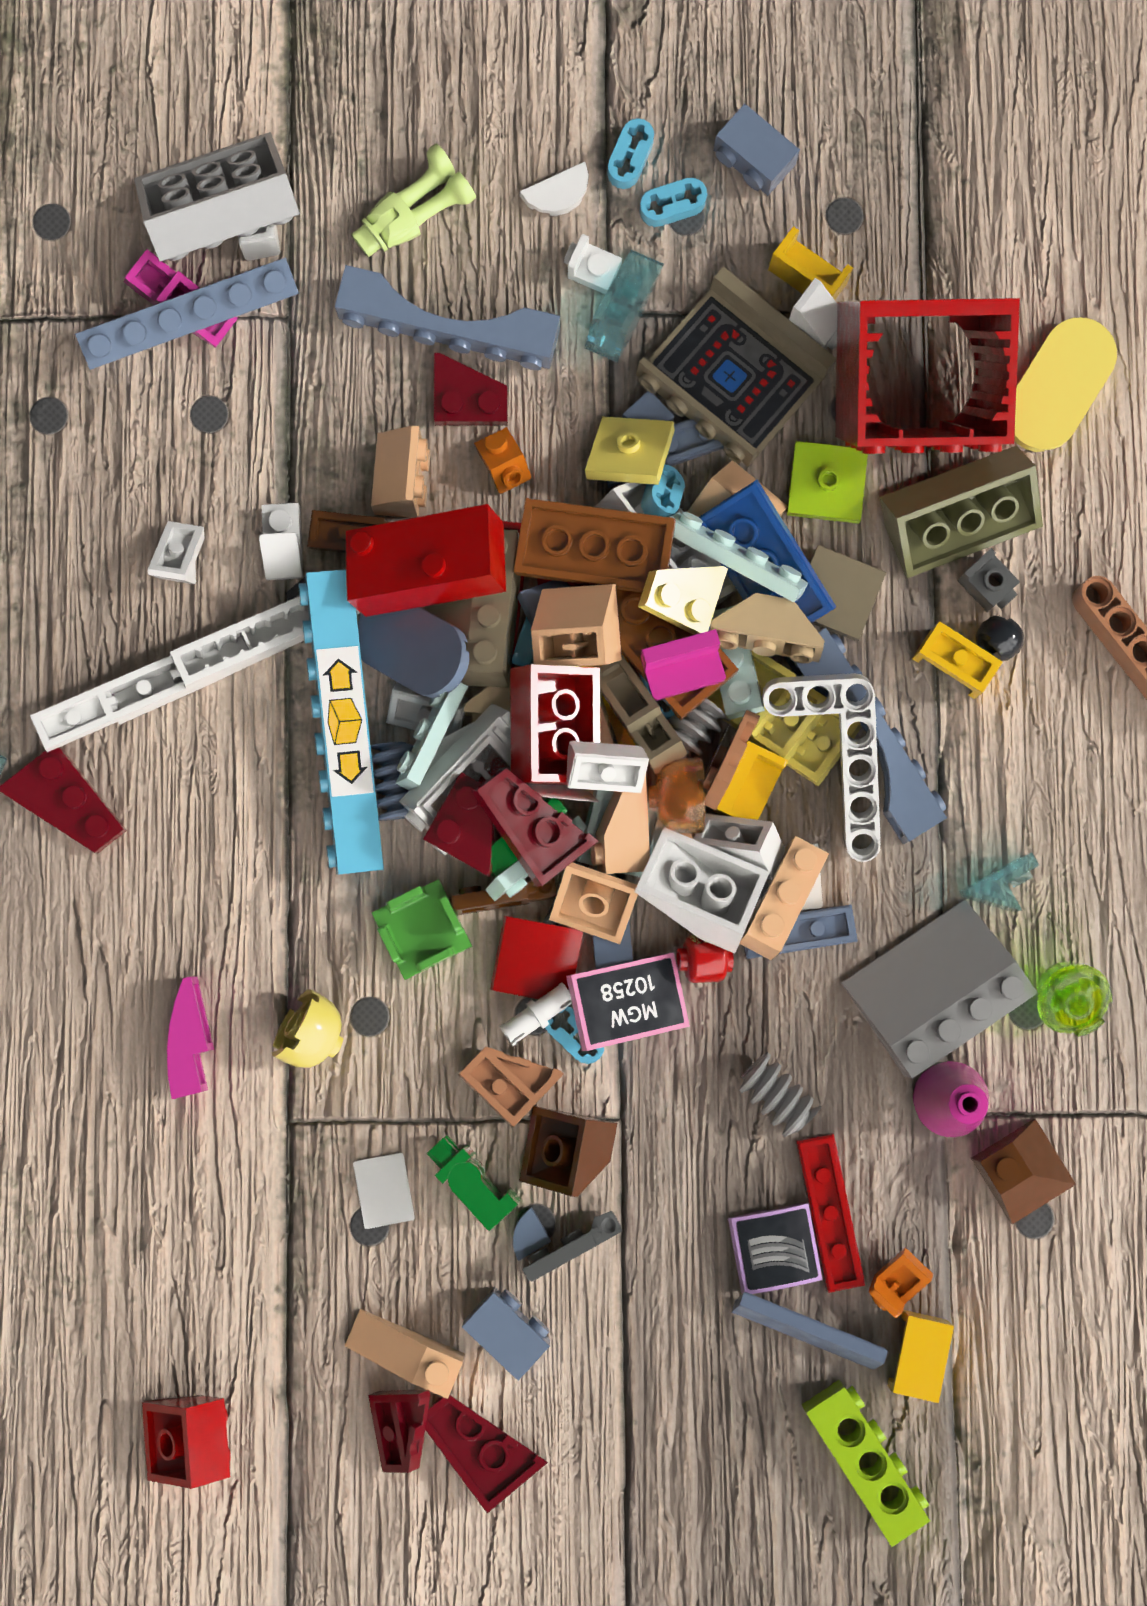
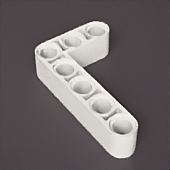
M856 673L780 677L770 680L763 688L762 697L764 707L774 716L839 714L844 840L847 852L851 858L860 862L871 861L879 853L881 844L875 693L870 681L865 676ZM853 684H862L867 689L865 697L857 702L848 700L846 698L847 689ZM815 686L825 687L829 692L827 699L820 704L810 702L807 695L811 688ZM784 688L788 690L791 694L788 703L782 706L772 704L769 700V695L774 689ZM859 721L867 724L868 731L864 737L853 739L848 736V728L854 722ZM858 759H863L870 764L868 771L861 776H855L849 772L851 763ZM857 797H866L870 799L871 804L865 812L858 813L850 808L852 801ZM859 834H868L872 837V842L867 848L857 849L852 845L853 839Z

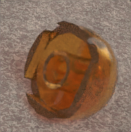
M685 758L668 763L658 773L656 785L648 786L649 808H656L659 821L670 830L685 834L703 833L705 827V792H703V784L700 781L704 780L702 758Z

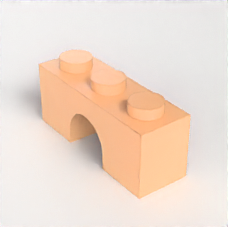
M797 836L788 843L775 875L759 905L754 909L739 944L769 960H772L781 952L829 853Z

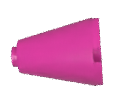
M947 1061L938 1063L922 1073L915 1084L913 1103L920 1121L929 1130L944 1137H960L974 1131L984 1120L989 1107V1093L983 1078L977 1071L966 1064Z

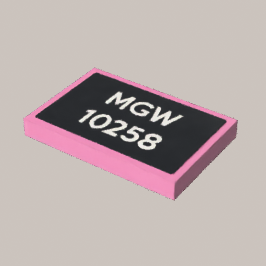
M674 952L566 976L582 1051H589L690 1026Z

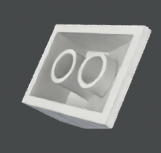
M664 827L638 882L635 893L698 938L735 954L767 880L769 871Z

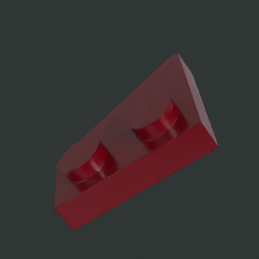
M461 772L423 840L489 877L492 872L491 857L494 825L472 793L482 783Z
M391 1390L377 1391L368 1395L382 1472L409 1473L420 1468L430 1391Z

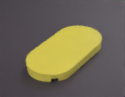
M1071 318L1058 324L1047 336L1017 384L1014 441L1019 446L1033 452L1054 450L1064 445L1074 434L1116 364V343L1111 333L1102 324L1088 318Z

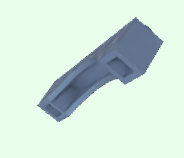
M285 257L76 333L75 335L91 370L299 294Z
M345 265L335 303L338 318L347 326L363 328L366 325L378 328L377 330L380 333L391 337H398L399 334L412 336L416 342L425 345H434L435 342L449 345L451 350L463 354L470 353V350L484 353V356L492 361L505 362L506 359L520 362L522 367L530 370H541V367L550 369L560 331L559 315L525 307L511 314L489 320L463 321L444 318L426 312L407 301L392 288L381 273Z
M827 628L818 632L825 641L819 662L798 663L791 660L790 657L784 656L797 677L851 673L863 675L855 664L850 666L843 655L846 649L841 639L835 633L830 635ZM853 684L846 691V698L853 702L862 700L866 695V689L862 684ZM815 686L812 688L823 696L828 697L829 692L825 687ZM875 696L877 754L883 771L885 791L883 814L902 844H905L945 820L947 816L943 811L946 810V805L935 790L931 792L923 780L926 778V774L922 766L916 759L910 760L903 749L906 746L904 738L895 727L890 729L883 718L886 715L885 709ZM860 722L862 728L867 733V724Z

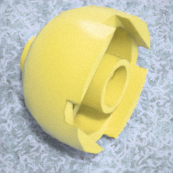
M306 990L297 999L303 1003L296 1012L290 1009L281 1023L273 1042V1047L279 1050L272 1052V1056L295 1067L311 1068L323 1062L327 1056L333 1058L342 1046L343 1037L339 1036L342 1024L340 1014L335 1005L321 994L313 990Z

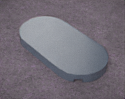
M420 607L368 617L361 614L357 623L361 660L367 665L410 690L428 698L441 697L439 695L445 691L450 693L463 680L469 665V651L466 650V636L459 628Z

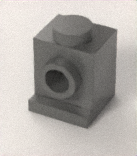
M992 548L957 580L986 612L995 605L1002 610L1018 595L1013 588L1020 583L1011 571L995 556L996 552ZM990 575L999 582L1000 585L998 587H994L989 583L988 578Z

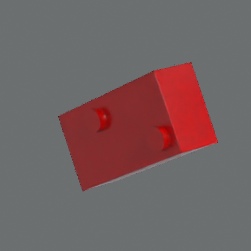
M488 504L347 530V601L365 617L506 592L503 521Z

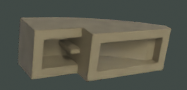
M621 653L622 660L599 667L600 691L634 744L644 749L649 758L648 764L656 775L686 756L687 752L682 740L662 714L659 705Z

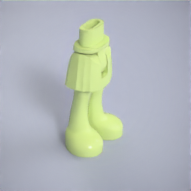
M435 143L427 151L428 169L417 181L396 194L388 192L379 200L367 217L361 220L363 225L351 234L368 258L379 249L385 252L388 248L403 244L420 236L419 226L441 210L454 204L467 205L476 199V195L468 181L460 172L455 173L450 159L438 144ZM446 183V186L439 193L410 210V207L423 196Z

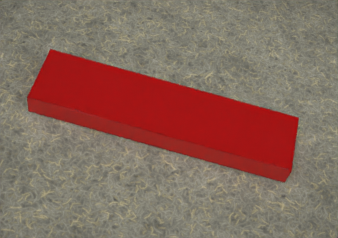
M834 1134L796 1140L826 1291L831 1293L865 1286Z

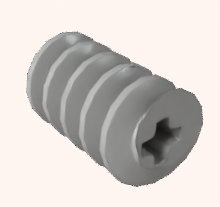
M709 699L703 701L681 721L677 716H671L669 719L671 726L682 740L687 752L686 756L667 767L680 778H682L683 773L678 765L680 763L688 766L693 765L688 753L690 751L698 755L703 753L698 745V741L701 740L711 744L712 739L707 731L709 729L719 733L722 731L717 722L718 718L729 721L723 711Z
M766 1052L741 1076L744 1081L739 1091L743 1093L753 1089L754 1093L750 1102L754 1104L764 1100L765 1104L760 1113L765 1115L774 1111L776 1114L771 1124L776 1126L785 1122L787 1125L782 1135L786 1137L801 1130L814 1118L822 1107L818 1106L810 1110L814 1099L810 1095L799 1099L803 1087L797 1084L788 1088L792 1076L786 1073L777 1077L781 1070V1065L776 1062L766 1066L771 1056Z

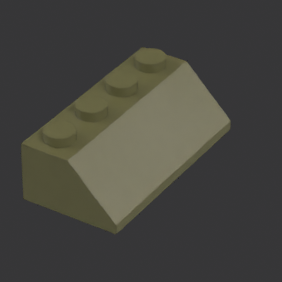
M1017 445L880 497L885 528L907 578L1043 527L1036 465Z

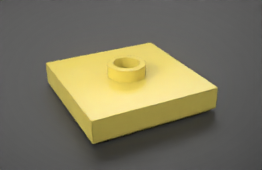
M602 416L585 468L586 478L588 480L659 485L675 431L674 422Z

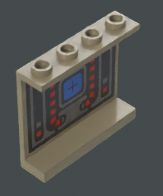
M722 267L714 276L711 289L648 360L643 357L639 361L636 376L639 377L640 384L647 391L653 394L657 392L667 400L668 407L675 414L681 417L685 415L687 418L696 422V430L708 440L714 439L721 442L725 454L736 463L743 462L749 467L831 372L837 358L725 267Z

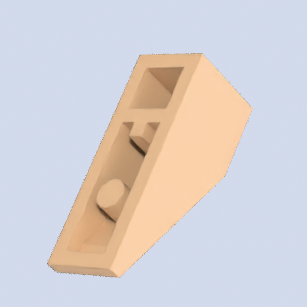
M646 774L641 793L613 792L595 834L598 842L591 847V861L593 866H597V871L605 874L643 872L649 861Z
M362 1309L359 1310L345 1343V1347L404 1380L447 1399L465 1356L463 1352Z

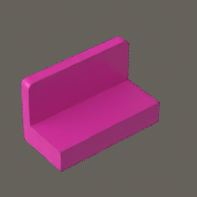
M716 629L642 649L640 659L651 695L655 701L725 681L726 675L718 652L720 640Z

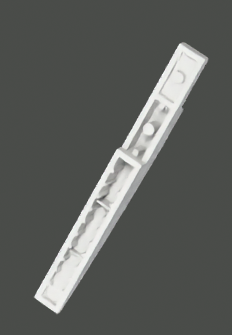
M296 597L170 651V656L30 715L45 750L49 752L116 722L122 724L304 641L302 621L309 620L308 607L301 606L300 598Z

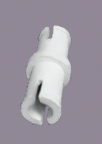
M562 982L536 1002L530 1000L526 1003V1009L504 1024L499 1025L512 1046L516 1045L518 1041L538 1027L544 1029L549 1025L548 1020L572 1004L570 992Z

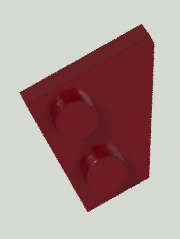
M434 353L435 426H508L507 385L448 356Z

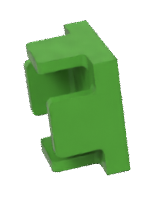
M439 879L424 887L418 886L388 901L386 906L372 912L379 927L377 930L404 980L473 947Z

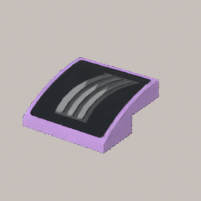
M799 1203L770 1211L760 1210L728 1218L742 1294L745 1292L750 1294L768 1292L823 1280L808 1203Z

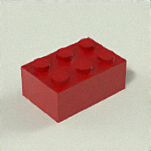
M530 664L510 669L511 772L526 784L566 785L569 742L600 743V668Z

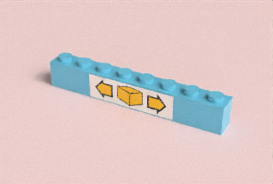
M346 569L308 572L304 578L305 583H299L298 587L300 605L308 607L309 620L302 621L304 642L312 644L313 658H306L308 680L316 681L317 695L310 696L312 717L320 719L321 733H314L316 755L324 756L325 770H319L318 775L320 792L328 793L329 807L322 808L324 829L332 831L333 845L326 846L328 867H335L336 875L384 870L356 608L347 601Z

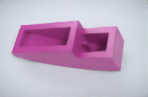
M148 249L142 254L123 281L152 305L200 289L181 272H175L163 261L160 262L158 257ZM238 318L228 319L195 331L193 334L216 348Z
M194 976L183 978L174 1002L169 1024L167 1071L171 1099L208 1090L200 1053L214 1050V1045L198 977Z

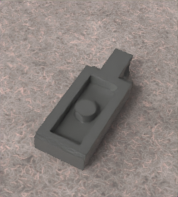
M612 1211L594 1217L590 1232L583 1235L579 1228L561 1238L563 1247L550 1253L547 1247L532 1254L527 1257L530 1265L522 1270L528 1281L533 1282L623 1231L621 1225Z

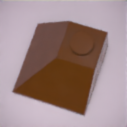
M533 1106L519 1181L571 1197H578L610 1163L618 1123Z
M1036 1119L1031 1120L971 1157V1160L1011 1224L1016 1223L1076 1185Z

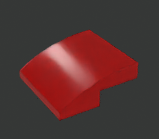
M504 916L490 990L534 999H540L559 986L558 984L561 982L569 990L566 976L576 974L583 932L573 928Z

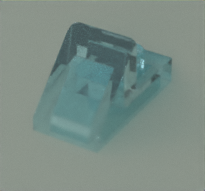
M1032 852L1024 854L959 892L963 898L1011 912L1022 911L1008 883L1014 888L1031 879L1033 876L1030 871L1038 867L1039 863Z

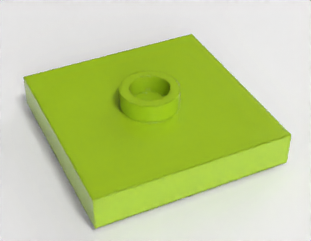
M795 441L787 516L859 524L862 517L868 454L845 446Z

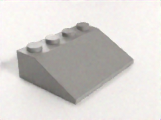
M271 132L134 178L143 222L160 262L167 259L170 261L182 259L190 251L202 247L205 249L215 248L226 239L237 235L239 237L250 236L257 232L258 228L270 224L282 225L292 220L293 216L300 214Z
M962 900L841 982L904 1077L912 1079L1038 994L1016 960L966 900Z

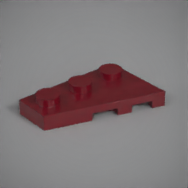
M507 768L499 770L472 791L536 887L546 884L598 842L591 834L584 833L572 823L573 820L567 815L556 811L542 800V796Z
M449 1395L448 1399L441 1396L428 1408L426 1432L486 1513H489L548 1463L538 1454L451 1395Z

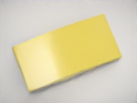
M751 650L761 696L763 688L770 680L780 677H797L795 673L770 657L760 656ZM719 688L707 699L713 702L725 714ZM777 688L770 693L769 700L776 706H782L788 703L791 694L784 688ZM812 688L807 695L808 700L814 704L823 703L827 699V697ZM765 707V711L755 713L760 718L749 739L758 746L787 759L786 765L819 787L841 757L839 714L779 717L770 714ZM743 717L724 721L737 729ZM854 722L849 726L847 731L849 737L854 739L862 728L860 722Z

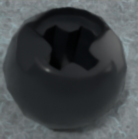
M992 616L980 625L977 631L976 642L979 647L999 660L1008 661L1020 652L1024 643V633L1022 628L1013 619Z

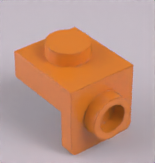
M507 427L474 443L500 494L531 479L525 457Z
M905 1247L874 1275L869 1293L880 1309L888 1311L893 1317L897 1318L902 1314L905 1304L932 1281L933 1273Z

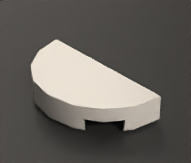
M582 162L520 191L521 199L530 209L549 213L550 216L569 213L581 203L582 197L587 191L589 174L586 163Z

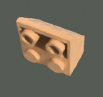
M407 426L377 433L371 500L374 515L415 518L419 515V507H426L427 485H424L422 471H429L430 449H427V439H422L419 426Z
M616 584L542 589L531 628L534 665L593 666L607 665L622 660Z

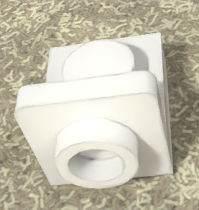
M582 234L577 244L573 242L570 244L564 263L568 264V279L608 295L622 264V258L589 244V236Z

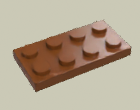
M526 498L514 574L584 585L616 584V589L642 593L649 571L669 569L676 519Z
M616 589L621 653L647 682L640 659L642 649L693 636V634L639 608L641 592ZM720 647L718 652L726 675L724 682L662 699L680 721L738 673L739 669Z

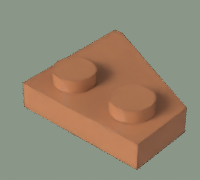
M746 710L727 748L720 745L711 764L712 766L702 784L703 788L708 789L702 802L703 805L714 810L717 809L748 745L747 741L759 721V715Z
M485 1046L458 1075L513 1128L564 1074L558 1069H551L533 1063L530 1060L507 1055L502 1051Z

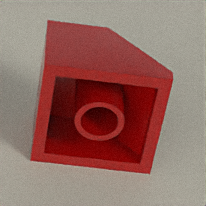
M200 1395L142 1402L147 1481L193 1489L230 1478L229 1463L231 1453L228 1447L226 1426L228 1414L224 1398Z

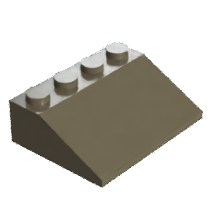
M504 529L506 592L420 607L454 625L465 634L467 642H465L466 650L469 651L468 669L461 681L465 685L509 687L510 669L512 666L518 609L517 596L521 576L514 574L519 541L518 530Z

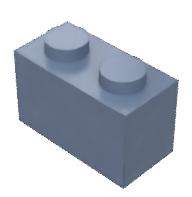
M744 103L716 135L713 151L716 152L718 160L723 165L729 168L734 167L740 172L745 182L756 191L761 190L768 196L794 168L800 149Z
M494 1287L463 1321L462 1328L519 1381L550 1347V1339L547 1337L550 1331L537 1317L532 1316L529 1320L519 1310L522 1304L511 1292L505 1289L501 1293Z

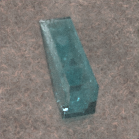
M630 250L593 316L585 349L618 363L637 326L664 263Z

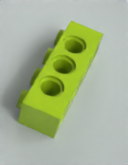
M838 1380L803 1403L802 1407L885 1538L893 1547L931 1522L924 1511L930 1505L917 1485L910 1489L902 1476L908 1473L896 1452L888 1455L883 1448L881 1442L887 1438L874 1418L867 1422L860 1412V1409L865 1404L853 1385L846 1389L841 1381ZM848 1418L856 1420V1428L853 1433L849 1435L838 1433V1426L843 1420ZM867 1452L876 1453L878 1458L874 1466L870 1468L859 1466L862 1455ZM891 1485L899 1487L898 1495L894 1500H881V1493L886 1487Z

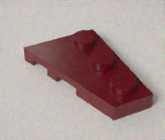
M62 747L49 752L45 750L0 786L1 793L94 853L98 854L127 831Z

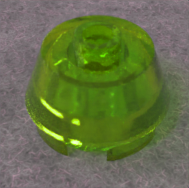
M1068 961L1056 963L1044 971L1037 984V1009L1039 1016L1046 1026L1060 1033H1074L1080 1037L1096 1031L1104 1024L1105 1021L1102 1017L1108 1010L1109 1003L1113 1002L1110 985L1106 977L1096 968Z

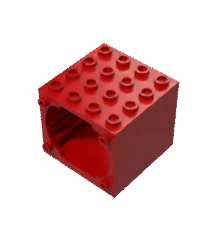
M1020 298L839 301L837 303L835 437L845 441V446L855 448L856 451H862L864 454L886 453V446L894 448V450H901V453H924L925 447H932L933 450H940V452L955 453L963 452V446L970 447V449H978L980 452H1001L1002 444H1014ZM948 316V323H956L963 330L971 346L974 360V378L969 398L961 412L953 420L940 421L939 428L898 429L880 423L881 421L877 414L866 411L867 406H873L871 398L866 397V390H869L867 374H869L870 366H867V358H872L874 352L873 349H867V342L879 341L883 333L868 332V324H875V317Z

